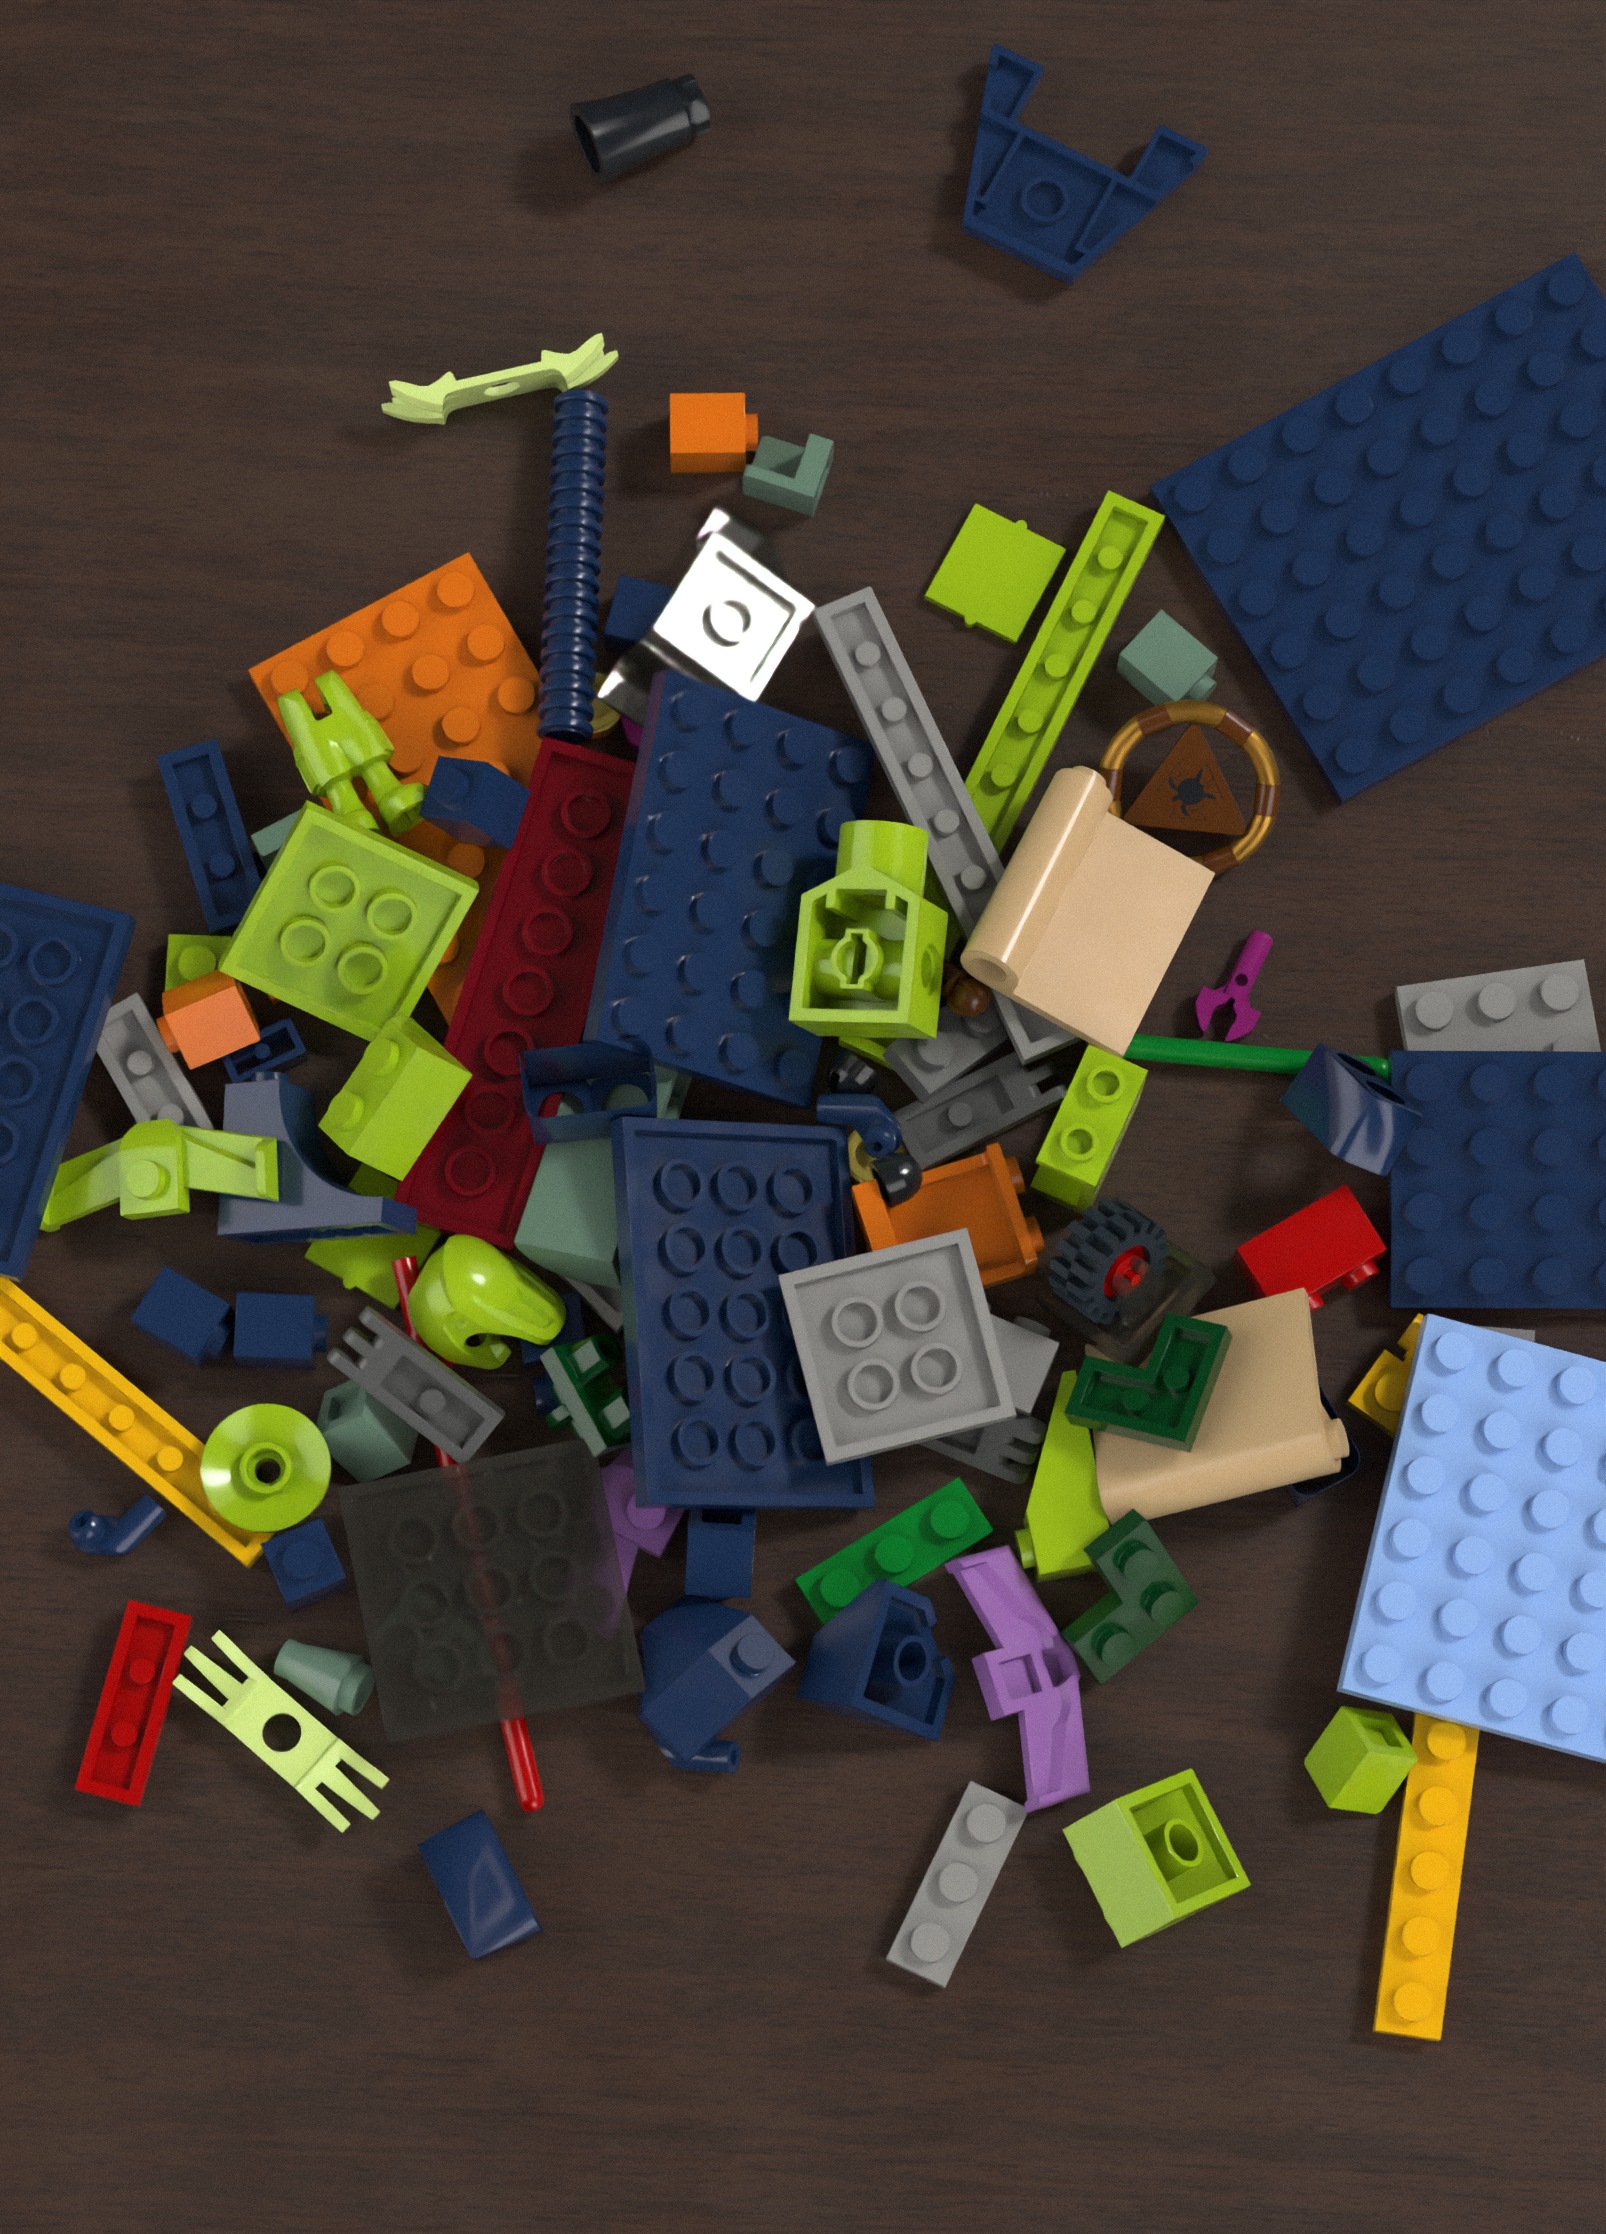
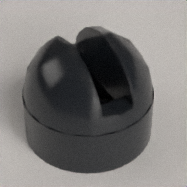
M844 1046L832 1060L827 1071V1084L832 1093L871 1094L883 1079L881 1075Z
M893 1152L869 1162L872 1177L877 1180L882 1198L889 1208H894L909 1201L919 1191L923 1180L922 1169L919 1163L910 1155Z

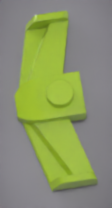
M169 1118L138 1122L123 1138L60 1163L40 1230L46 1232L57 1231L61 1225L119 1201L120 1216L130 1220L190 1213L189 1189L279 1202L277 1138L178 1125Z

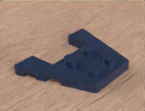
M995 43L990 54L961 232L1072 286L1203 166L1207 159L1209 148L1159 124L1131 177H1127L1018 123L1043 78L1044 67Z

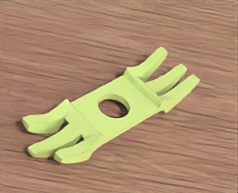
M599 333L591 337L576 351L569 354L542 350L541 362L458 381L455 380L452 372H447L429 386H418L397 380L389 381L391 393L395 397L392 398L393 403L381 404L382 411L392 417L406 421L445 425L449 413L459 408L547 388H558L563 393L582 389L597 380L619 359L618 352L615 350L604 355L602 350L604 348L603 335ZM508 383L502 386L492 387L498 384Z
M218 1630L211 1639L248 1677L243 1684L193 1646H190L184 1652V1655L228 1701L223 1706H220L181 1674L177 1676L172 1684L227 1728L284 1778L340 1832L343 1833L351 1824L316 1790V1787L321 1782L371 1820L377 1817L380 1811L336 1765L342 1759L348 1766L381 1789L384 1788L390 1779L337 1738L274 1683L225 1634ZM279 1714H287L294 1717L301 1727V1737L298 1744L286 1752H276L270 1749L263 1739L265 1724L270 1718Z

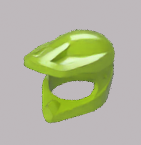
M456 1234L449 1237L447 1242L429 1257L408 1298L411 1321L420 1338L429 1348L450 1362L488 1370L502 1366L511 1354L508 1346L501 1341L499 1334L515 1336L538 1345H548L557 1336L565 1323L566 1309L564 1301L557 1292L519 1261L501 1252L484 1240L470 1235ZM477 1334L481 1344L477 1347L467 1345L466 1339Z

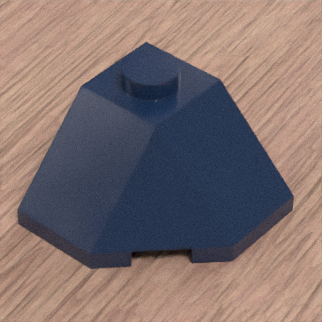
M877 1578L814 1634L797 1697L842 1716L938 1742L955 1683V1676L949 1657L939 1655L930 1627L937 1623V1619L930 1598L889 1580Z
M684 1595L639 1633V1657L643 1658V1689L639 1692V1718L683 1766L765 1699L796 1662L752 1614L695 1595Z

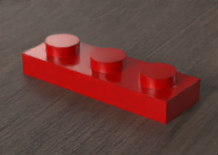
M128 1600L75 1785L77 1792L138 1808L141 1807L175 1687L172 1682L178 1676L194 1619L192 1616Z

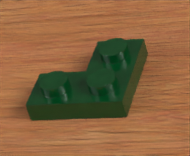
M1167 1312L1146 1370L1085 1356L1064 1414L1070 1424L1190 1453L1231 1343L1232 1335L1227 1326Z
M1131 1509L1083 1549L1110 1592L1061 1632L1087 1673L1100 1685L1200 1603L1147 1520L1135 1509Z

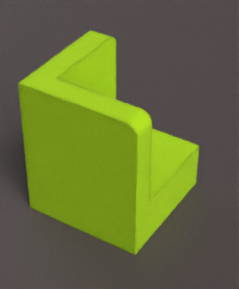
M1341 1706L1306 1756L1304 1765L1329 1808L1378 1814L1384 1809L1419 1758L1392 1713Z

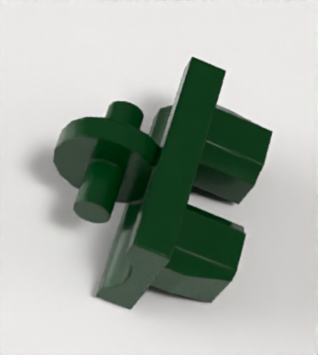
M611 1333L553 1346L539 1356L554 1382L550 1390L559 1407L547 1415L545 1420L552 1432H558L571 1427L579 1444L586 1443L594 1457L602 1456L619 1448H625V1450L632 1449L628 1387H623L619 1390L610 1374L612 1370L623 1363L624 1353Z

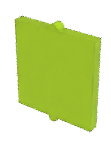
M975 503L928 588L925 599L963 618L964 625L967 628H973L977 625L1016 645L1063 560L1067 549L1028 530L1025 521L1019 520L1014 523Z
M362 1162L349 1186L362 1196L385 1197L393 1200L399 1183ZM416 1226V1234L313 1242L304 1257L343 1280L344 1288L347 1291H353L356 1288L396 1311L400 1300L391 1262L400 1258L415 1256L420 1272L443 1233Z

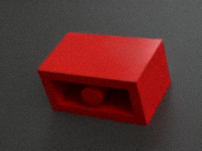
M1345 1184L1239 1246L1234 1253L1232 1262L1256 1300L1305 1288L1308 1293L1310 1315H1312L1325 1305L1321 1298L1325 1293L1341 1284L1347 1292H1350L1379 1274L1380 1271L1375 1264L1381 1261L1387 1248L1351 1190Z

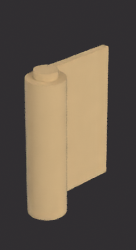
M1084 766L1063 768L1055 773L961 954L960 961L963 968L971 976L1091 1045L1122 1058L1215 872L1107 812L1113 797L1110 790L1106 787L1105 779L1098 772Z
M1305 1288L1190 1317L1227 1326L1232 1335L1231 1343L1190 1453L1093 1429L1099 1494L1111 1525L1115 1524L1131 1509H1135L1146 1520L1340 1471L1341 1458L1349 1456V1443L1341 1420L1339 1418L1331 1420L1321 1404L1309 1299ZM1162 1325L1086 1344L1085 1354L1086 1356L1146 1370Z

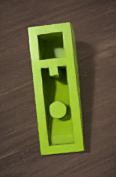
M1076 1370L1062 1373L1023 1520L1025 1529L1015 1531L1021 1567L1023 1569L1033 1567L1037 1583L1097 1571L1083 1549L1110 1528L1099 1494L1096 1463L1089 1430L1086 1427L1070 1424L1064 1414L1077 1380Z

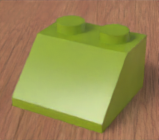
M405 1014L389 1018L377 1037L366 1048L363 1058L340 1093L331 1101L328 1111L318 1126L347 1155L403 1181L473 1074L414 1019Z
M1192 1768L1117 1798L1063 1829L1073 1850L1075 1860L1083 1870L1103 1910L1105 1920L1112 1928L1121 1948L1160 1932L1251 1886Z

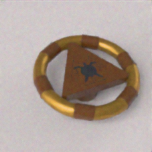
M1175 700L1163 702L1136 714L1111 739L1101 758L1100 765H1098V773L1105 779L1106 787L1110 790L1113 797L1107 812L1130 825L1239 835L1232 843L1230 842L1201 856L1188 857L1215 872L1214 877L1240 866L1241 863L1253 855L1269 835L1279 812L1280 775L1276 760L1268 743L1254 725L1230 708L1201 700ZM1176 723H1190L1124 814L1120 803L1123 766L1131 751L1145 737ZM1200 724L1214 727V729L1242 747L1253 765L1257 781L1253 815L1247 826Z

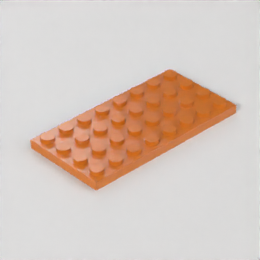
M469 552L248 669L253 683L292 752L294 745L281 717L277 698L297 688L306 703L316 714L315 720H321L330 714L325 712L313 679L330 670H334L346 683L362 709L368 711L380 723L379 725L395 750L388 768L403 785L420 782L429 786L438 757L444 756L488 762L525 788L528 786L542 743V739L536 734L538 723L542 721L537 715V709L539 704L542 703L538 697V690L543 683L539 679L538 671ZM353 777L351 783L361 803L375 818L383 833V837L478 882L479 892L426 986L449 1028L507 849L461 843L426 819L400 836H392L385 826L373 795L363 778ZM318 795L324 808L333 812L328 797L324 798Z

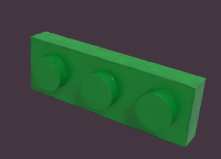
M960 1477L799 1576L795 1579V1584L823 1627L877 1578L886 1579L902 1587L909 1588L944 1566V1564L992 1536L994 1530Z

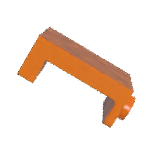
M999 1142L987 1145L985 1152L922 1172L923 1180L919 1191L912 1199L894 1208H889L883 1200L876 1179L852 1186L851 1188L852 1205L868 1252L967 1228L983 1289L1035 1274L1038 1266L1036 1254L1045 1252L1043 1237L1035 1216L1032 1215L1024 1218L1016 1195L1025 1192V1185L1018 1162L1014 1155L1004 1158Z

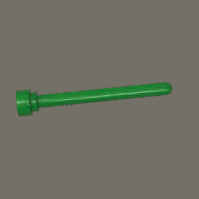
M1134 1034L1122 1059L1298 1075L1313 1051ZM1353 1055L1369 1063L1385 1080L1388 1079V1061L1386 1059Z

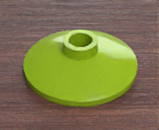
M278 1404L251 1405L226 1417L210 1435L201 1459L202 1484L208 1500L214 1509L231 1524L256 1533L279 1532L292 1528L304 1521L322 1502L331 1478L330 1452L319 1429L302 1413ZM265 1462H275L280 1466V1475L272 1483H263L257 1479L258 1468Z

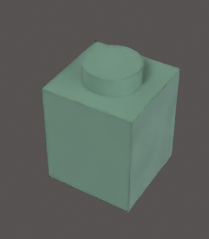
M1161 609L1120 653L1116 672L1155 706L1163 702L1175 700L1205 701L1217 685V682L1212 677L1214 676L1218 657Z

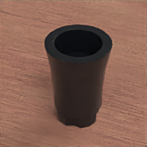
M685 74L671 81L665 78L641 88L606 98L572 103L570 105V119L579 150L591 175L601 186L632 167L663 152L687 144L691 141V137L711 130L710 121L712 118L707 100L692 74Z

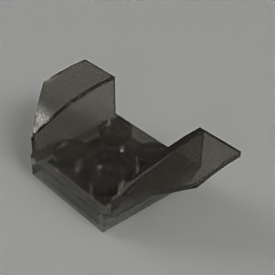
M721 503L716 505L690 547L696 551L694 557L642 639L622 653L595 696L611 709L641 728L644 726L653 674L663 670H670L756 701L814 608L812 603L790 587L770 536L733 513Z

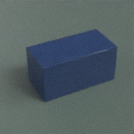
M290 1017L260 1030V1041L220 1057L232 1083L251 1082V1074L255 1072L271 1071L284 1073L309 1061L308 1053Z

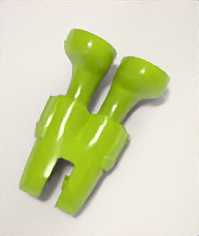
M330 670L313 679L325 712L330 714L321 720H315L316 714L306 703L297 688L277 698L281 717L294 745L293 755L296 767H298L312 795L328 797L335 814L383 836L375 818L361 803L351 783L353 777H362L373 795L381 818L390 835L400 836L424 820L419 813L428 785L420 782L403 785L397 780L388 768V764L395 751L393 745L379 725L380 723L368 711L362 709L346 683L334 670Z

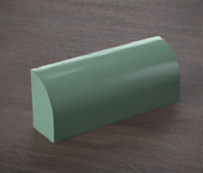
M654 1065L657 1083V1118L679 1119L692 1077ZM587 1079V1080H586L587 1083L590 1085V1088H591L592 1082H593L595 1079ZM621 1084L611 1088L606 1093L602 1108L604 1111L642 1106L647 1104L648 1100L640 1088L630 1084ZM564 1092L556 1116L584 1113L581 1101L576 1096ZM611 1136L547 1144L514 1244L530 1260L552 1272L578 1281L621 1290Z

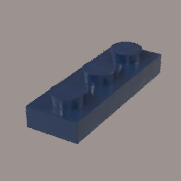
M216 738L156 756L211 936H221L236 931L261 885Z

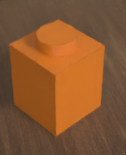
M745 393L670 394L671 473L744 472L746 468V451H758V414H745Z
M219 969L161 993L164 1016L156 1019L158 1029L170 1054L181 1050L190 1070L261 1040L257 1016L241 982L220 972Z

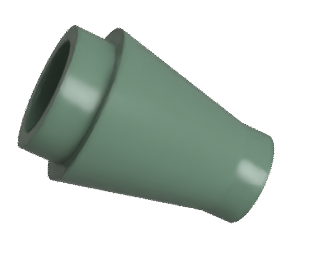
M288 1639L282 1646L274 1666L275 1675L287 1679L336 1716L343 1712L356 1716L365 1706L376 1679V1669L365 1664L363 1655L302 1644L293 1639Z

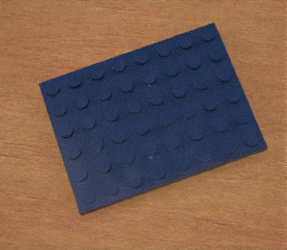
M1576 252L1154 483L1149 488V496L1160 514L1165 516V522L1339 806L1606 658V299Z

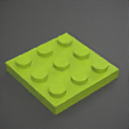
M306 800L219 961V971L372 1042L389 1018L402 1014L410 1017L479 892L478 882Z

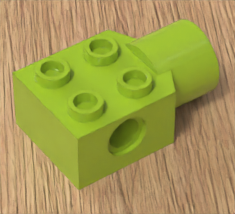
M855 820L841 824L835 877L801 894L788 1021L817 1036L936 1039L949 913L923 898L929 832L916 826L891 821Z

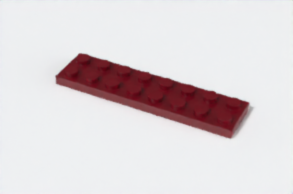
M547 736L543 737L527 789L531 792L512 849L506 851L443 1045L473 1075L403 1181H399L393 1199L417 1209L416 1226L450 1236L456 1234L470 1235L484 1240L500 1251L514 1255L516 1249L514 1240L547 1145L536 1146L524 1106L519 1055L527 1077L523 1051L581 1044L636 767L635 762ZM564 1092L551 1094L542 1101L538 1111L539 1118L556 1117Z

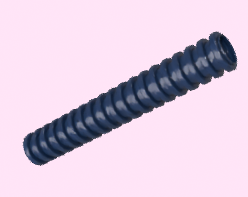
M577 389L560 393L553 401V409L556 414L552 419V427L555 432L551 437V444L554 450H552L550 455V462L553 468H551L549 473V480L553 485L550 486L548 498L552 503L549 504L547 512L551 521L548 522L546 532L550 539L546 543V553L549 557L545 562V571L548 575L544 580V589L547 594L543 598V607L546 612H544L542 617V625L545 630L541 635V643L545 648L540 653V661L545 666L541 667L539 672V679L543 685L538 690V697L542 703L538 706L537 715L542 721L537 725L536 734L542 740L544 736L570 744L581 745L592 739L594 730L589 722L594 718V709L590 704L595 699V690L591 686L596 681V672L592 667L597 662V654L593 649L596 648L598 643V636L594 631L597 630L599 625V618L595 613L598 611L600 604L596 594L600 590V581L597 576L601 572V563L598 558L602 554V545L599 540L603 535V527L600 522L604 517V510L601 504L605 499V492L602 486L606 478V474L602 469L606 465V455L603 451L607 446V438L604 433L608 428V420L605 415L608 413L609 403L605 397L596 392Z

